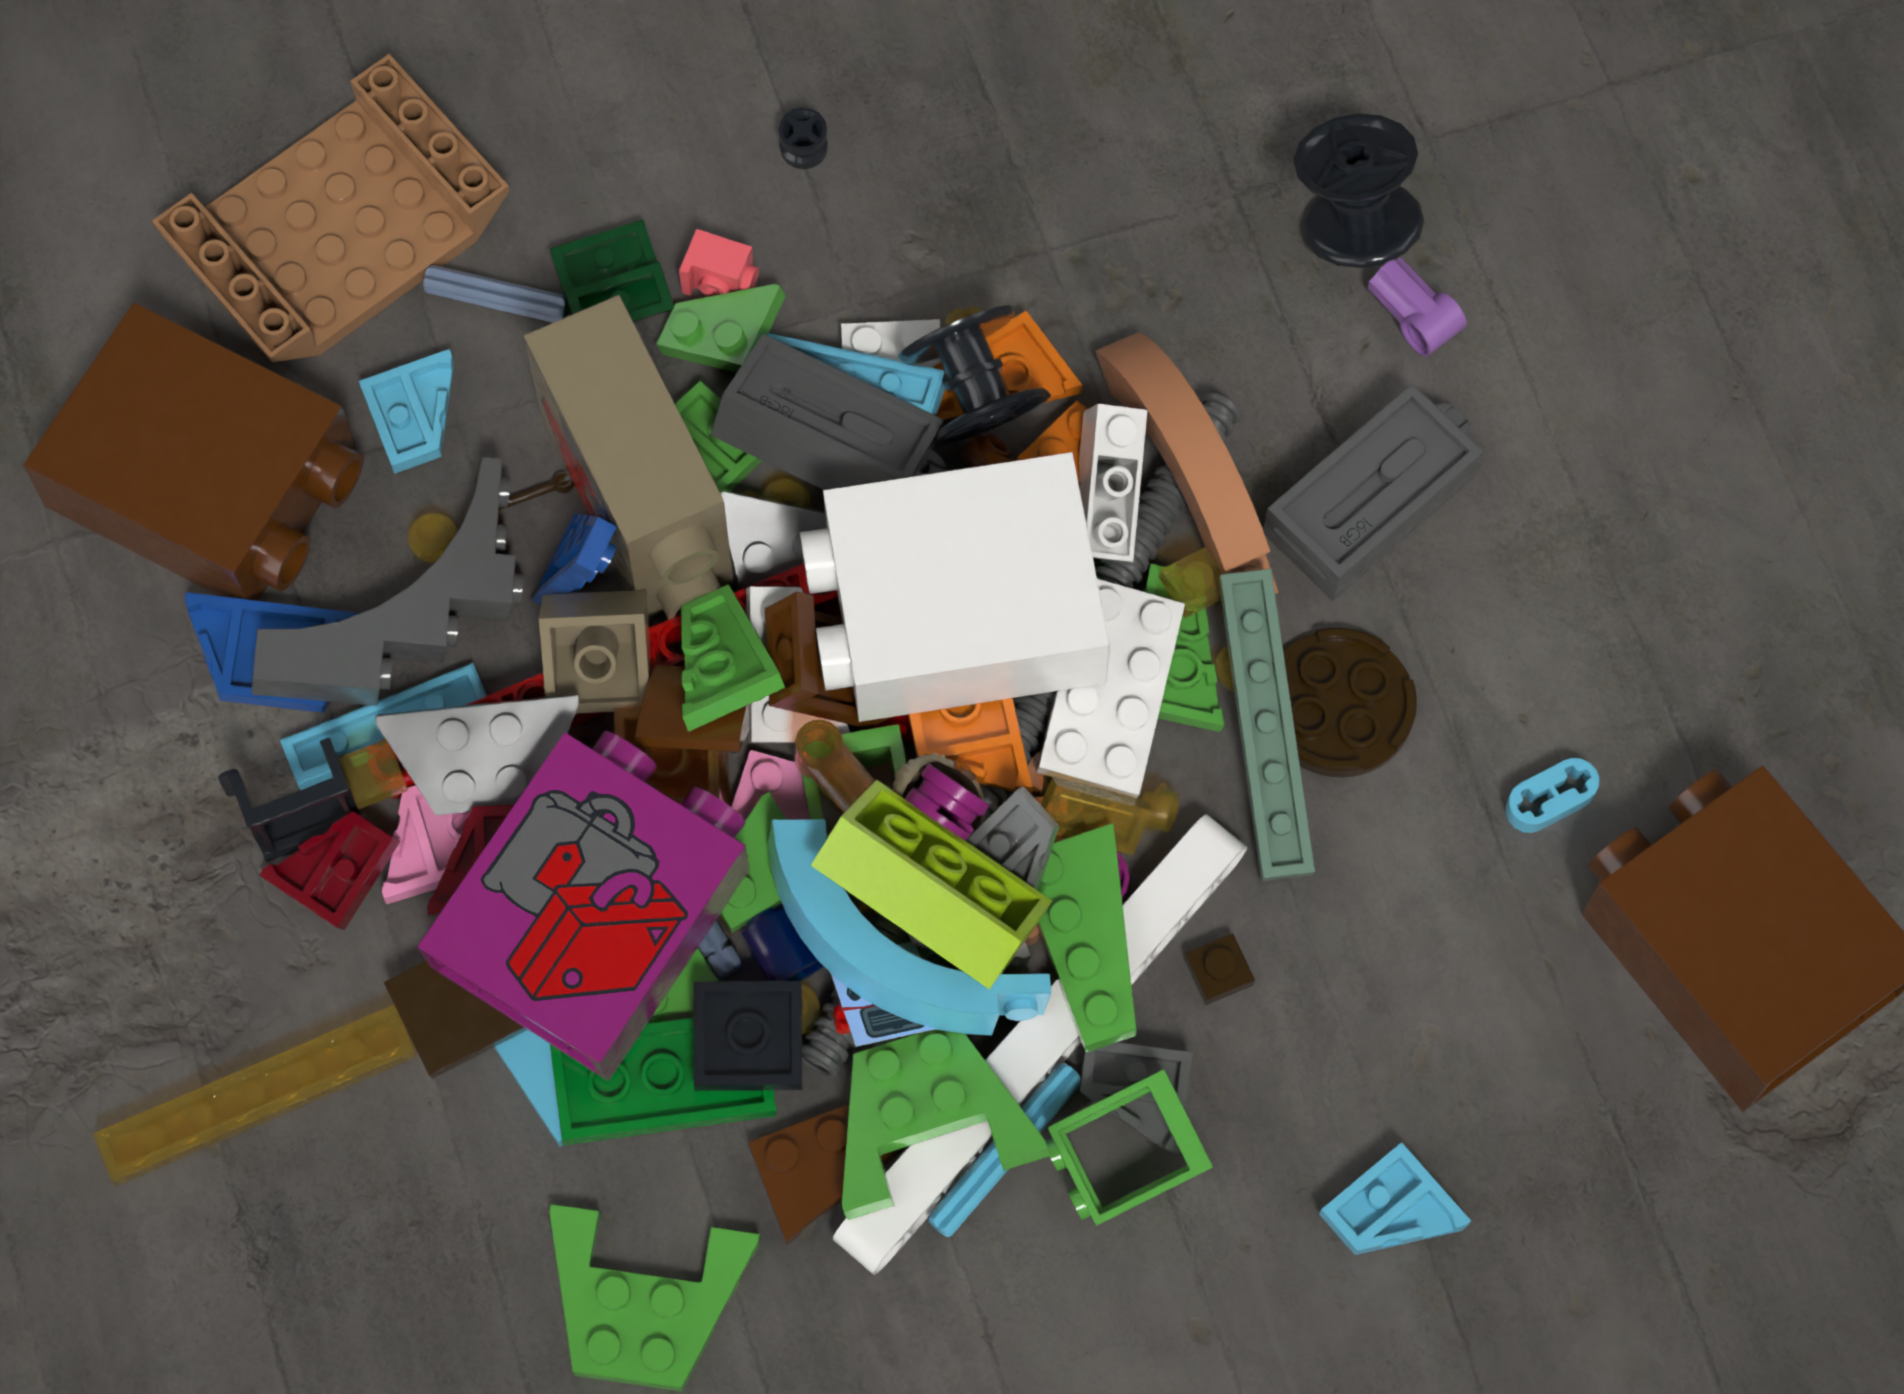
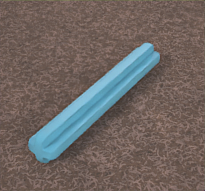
M1065 1063L1059 1064L1021 1108L1039 1133L1081 1085V1076ZM994 1140L930 1213L929 1223L940 1234L946 1237L952 1236L1008 1171H1004Z

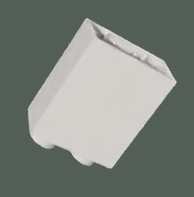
M1073 452L823 490L827 528L800 532L809 594L837 590L842 624L816 628L825 691L853 687L859 722L1106 683L1110 644Z

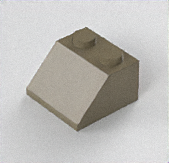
M646 590L542 595L539 628L545 697L579 694V705L576 713L640 711L651 677Z

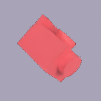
M696 229L679 269L681 291L683 294L691 296L694 288H697L704 295L710 297L755 288L759 268L754 267L752 246Z

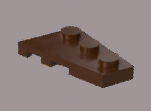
M850 1104L748 1142L750 1152L786 1245L802 1234L801 1231L819 1216L825 1215L840 1203L843 1195ZM907 1147L883 1154L881 1156L883 1166L888 1164Z

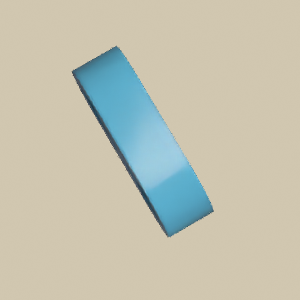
M1570 758L1521 782L1513 788L1505 806L1508 822L1521 832L1534 833L1583 809L1591 803L1599 787L1597 770L1588 761L1580 758ZM1567 774L1574 780L1583 778L1585 781L1581 790L1582 794H1579L1575 788H1571L1561 794L1557 790L1563 787ZM1523 797L1530 803L1536 802L1543 797L1547 798V801L1539 808L1538 817H1535L1531 811L1521 813L1519 808L1523 802Z

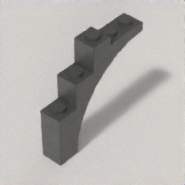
M482 457L475 495L461 528L441 557L410 587L376 608L339 622L302 629H257L252 695L377 706L379 690H390L392 659L388 658L443 663L446 646L456 647L458 616L508 621L512 604H521L524 574L514 573L516 555L504 554L507 524H497L499 507H508L510 477H501L502 459Z

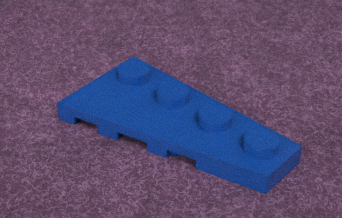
M574 513L531 601L541 605L542 595L579 592L585 582H592L597 572L602 574L610 563L617 547L610 542L617 526L597 516Z

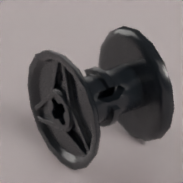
M1357 113L1333 118L1313 128L1299 142L1293 159L1297 177L1310 192L1319 196L1309 206L1302 229L1306 244L1319 258L1337 266L1364 268L1380 265L1405 254L1420 238L1425 222L1420 202L1407 189L1400 186L1413 173L1418 150L1414 136L1401 123L1382 115Z
M1011 305L994 307L956 320L914 341L898 355L899 359L906 364H919L940 358L949 379L944 384L947 392L954 391L963 411V415L939 430L935 437V444L939 446L952 444L992 430L1035 409L1051 396L1050 392L1042 387L1029 388L1010 394L1000 373L1003 366L1001 359H994L986 337L994 334L1010 322L1015 312Z

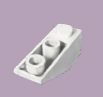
M1096 404L1083 412L1079 454V481L1081 482L1080 494L1093 558L1133 562L1148 410Z

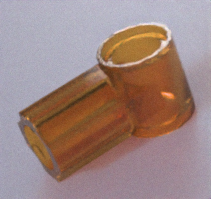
M812 720L799 729L795 739L794 758L796 767L805 777L815 782L839 813L843 815L875 780L842 742L840 731L831 722ZM820 741L830 746L832 753L825 758L816 759L808 755L804 748L812 742Z

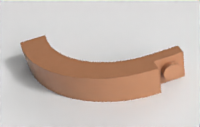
M1141 332L1096 350L1095 352L1110 395L1125 407L1148 410L1146 432L1157 447L1182 492L1204 542L1218 584L1221 574L1271 569L1266 556L1271 551L1242 478L1207 411L1179 369L1156 343ZM1273 577L1275 594H1277L1279 591Z

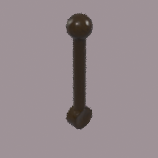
M559 472L553 477L551 482L509 496L508 507L553 491L563 494L568 493L574 487L572 479L568 472ZM499 507L498 511L505 509V507Z

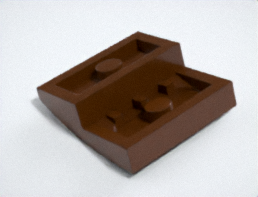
M655 665L639 713L635 733V746L740 752L749 732V709L752 703L688 732L682 717V704H685L682 671L685 670V666Z

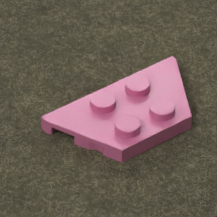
M416 785L403 789L398 810L400 818L397 830L393 834L401 842L391 856L387 880L383 882L382 894L386 904L436 890L450 855L463 832L462 829L470 812L435 815Z

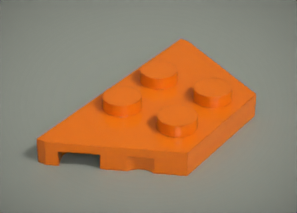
M1012 698L908 714L917 757L923 754L930 755L934 752L938 753V755L944 754L947 759L953 761L958 759L963 766L976 774V780L980 784L1012 792L1025 787L1029 793H1032L1031 778Z

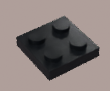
M802 981L694 982V1091L802 1090Z

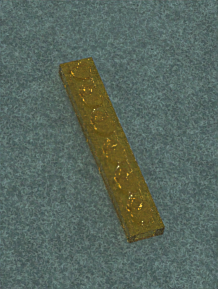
M392 1005L93 1133L110 1180L116 1187L417 1056L395 1005Z

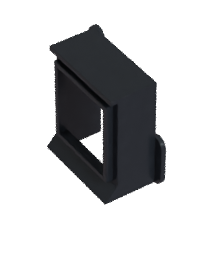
M330 737L321 740L320 744L333 779L259 807L255 806L237 769L227 770L218 776L227 796H236L247 828H250L266 862L298 851L299 845L313 836L325 834L333 823L353 811L360 814L348 779L356 775V771L349 755L337 756Z

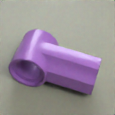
M1401 257L1384 264L1369 281L1368 290L1400 322V329L1407 343L1422 356L1428 357L1467 326L1465 315L1456 301L1444 292L1436 294Z

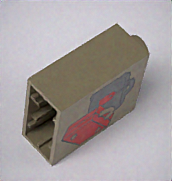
M617 295L524 335L543 425L566 472H568L572 479L574 488L588 516L600 517L617 526L610 540L612 544L617 546L611 563L625 591L646 590L648 621L664 613L668 620L681 615L682 605L734 583L724 500L621 297Z

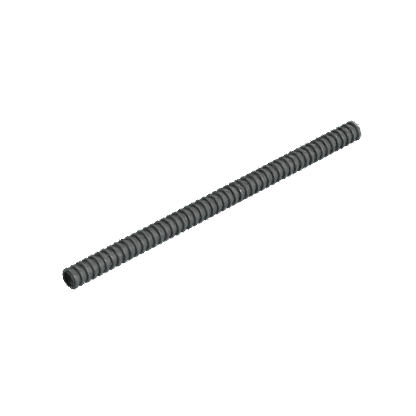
M1211 392L1204 393L1200 402L1225 444L1226 437L1230 436L1233 432V425L1239 422L1242 416L1236 404L1224 395ZM1164 459L1162 460L1163 466L1158 467L1154 473L1155 478L1148 482L1147 491L1142 492L1139 497L1140 503L1138 506L1133 562L1101 559V566L1095 568L1097 579L1134 589L1133 586L1138 585L1142 579L1141 573L1147 572L1150 566L1149 561L1155 559L1158 553L1156 548L1162 547L1165 542L1164 536L1171 533L1173 529L1172 523L1179 520L1180 511L1187 507L1182 492ZM1056 691L1015 697L1013 700L1027 765L1031 760L1029 752H1036L1039 747L1037 739L1040 740L1045 737V726L1048 725ZM979 783L983 793V801L990 805L984 814L985 822L998 809L997 805H1002L1006 801L1007 795L1005 791H1009ZM883 915L884 920L876 921L874 927L896 945L911 942L906 931ZM834 989L831 994L833 1002L825 1003L822 1009L825 1014L824 1017H817L815 1019L814 1026L816 1029L815 1031L807 1032L805 1036L807 1044L802 1045V1062L826 1076H837L840 1071V1067L837 1064L839 1062H846L849 1056L846 1051L847 1048L855 1047L851 1033L839 1034L835 1029L833 1010L841 1002L837 990Z

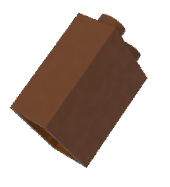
M133 302L33 449L23 467L44 506L219 596L259 601L268 585L279 591H284L296 580L310 551V538L303 534V531L322 502L333 508H338L347 500L359 480L363 467V455L355 451L356 446L341 405Z
M1763 765L1733 787L1718 769L1707 773L1694 782L1668 808L1681 824L1654 844H1651L1637 827H1634L1607 845L1588 864V868L1600 883L1581 914L1742 1112H1745L1904 993V931Z

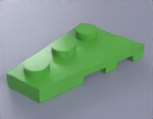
M1150 564L1144 592L1185 603L1158 719L1221 732L1224 728L1222 708L1219 709L1216 691L1217 676L1215 664H1212L1209 647V626L1201 576L1192 572Z

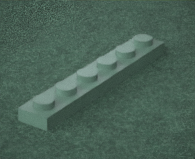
M1265 569L1221 574L1218 580L1261 881L1312 876L1315 873L1272 570Z

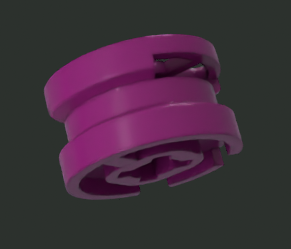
M928 764L921 774L924 780L919 788H911L904 799L966 841L974 830L971 826L976 816L983 817L990 805L931 764ZM940 808L944 809L943 813L939 812Z

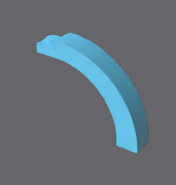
M825 819L772 820L768 839L770 865L776 889L786 914L802 941L817 960L857 995L882 1010L908 1021L937 1030L961 1034L992 1035L999 1015H1005L1009 1020L1024 1021L1044 1014L1051 996L1050 974H1001L989 990L963 971L933 964L911 954L881 934L861 914L844 888L811 866L827 840Z

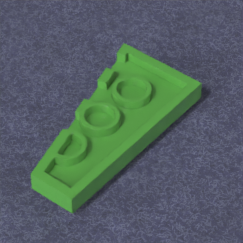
M1114 823L1055 842L1038 890L1052 900V903L1037 925L1085 1053L1136 1036Z

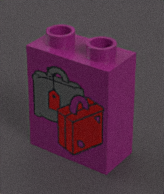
M604 731L592 749L564 732L417 947L432 969L609 1082L749 872L750 866L746 847L735 839L746 824V821L728 804L698 787H692L680 805L646 784L645 781H648L657 765L640 749L611 732Z

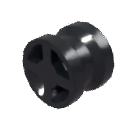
M803 107L792 109L783 116L778 132L780 152L785 162L798 169H809L820 164L826 157L828 150L825 119L817 111ZM806 140H807V141L810 142V144H804V145H803V144H799V145L796 144L798 141H806Z

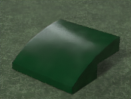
M644 220L549 249L564 296L567 298L571 315L617 295L621 297L633 323L672 311L674 308L660 262H657Z

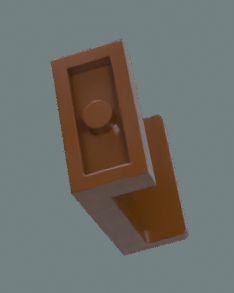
M795 592L765 608L767 652L778 669L785 688L769 695V706L863 728H870L891 718L859 722L853 687L825 691L816 628L842 624L841 617L814 611L813 595Z

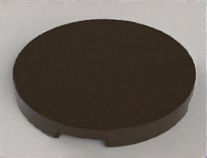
M1325 628L1316 630L1314 634L1297 640L1283 650L1299 763L1303 769L1329 777L1344 778L1363 775L1389 762L1407 741L1413 727L1417 709L1414 681L1410 679L1404 665L1390 651L1391 647L1375 636L1349 628Z

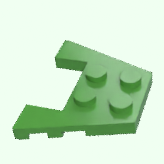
M934 1029L853 1054L842 1208L847 1220L895 1206L881 1158L883 1154L979 1123L989 1122L1004 1171L1051 1156L1045 1139L966 1034Z
M551 1204L549 1213L574 1376L683 1392L715 1331V1326L729 1299H732L742 1274L759 1247L760 1235L711 1227L702 1282L595 1268L591 1266L600 1222L599 1211Z

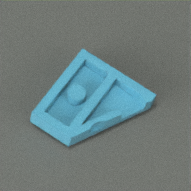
M450 349L359 381L394 474L442 457L454 361Z
M1402 1142L1323 1207L1319 1213L1354 1255L1463 1231L1471 1222L1468 1216Z

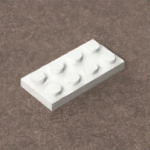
M1097 579L1110 644L1107 681L1104 684L1055 692L1036 773L1136 800L1140 794L1185 603Z

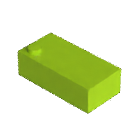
M878 780L841 816L811 864L813 868L989 990L1022 948L1052 903V900L926 815Z

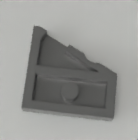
M1119 1042L1084 1054L1080 1094L1097 1103L1164 1069L1186 1112L1193 1052ZM1151 1092L1110 1112L1111 1115L1174 1156L1181 1155Z

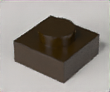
M1233 933L1185 953L1184 961L1205 1005L1254 985L1255 978Z

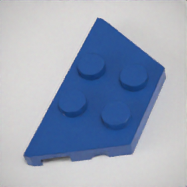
M186 592V609L220 701L320 713L326 710L331 702L252 695L257 629H302L339 622L360 613Z

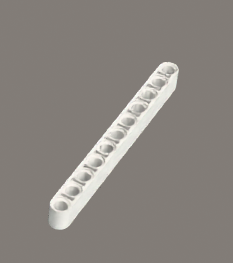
M1207 814L1193 825L1123 905L1131 985L1231 873L1247 850L1245 844ZM1058 979L1051 986V996L1044 1014L1037 1015L1029 1020L1020 1021L986 1059L988 1065L1021 1108L1059 1064L1064 1063L1082 1043ZM989 1122L979 1123L910 1145L886 1172L895 1206L851 1220L846 1218L834 1234L833 1240L873 1275L879 1273L994 1140Z

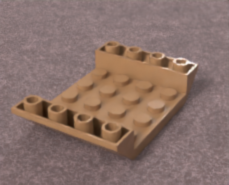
M390 54L350 81L356 101L206 207L190 193L152 220V224L272 363L320 356L422 282L428 266L437 265L443 267L476 243L510 192L509 185Z

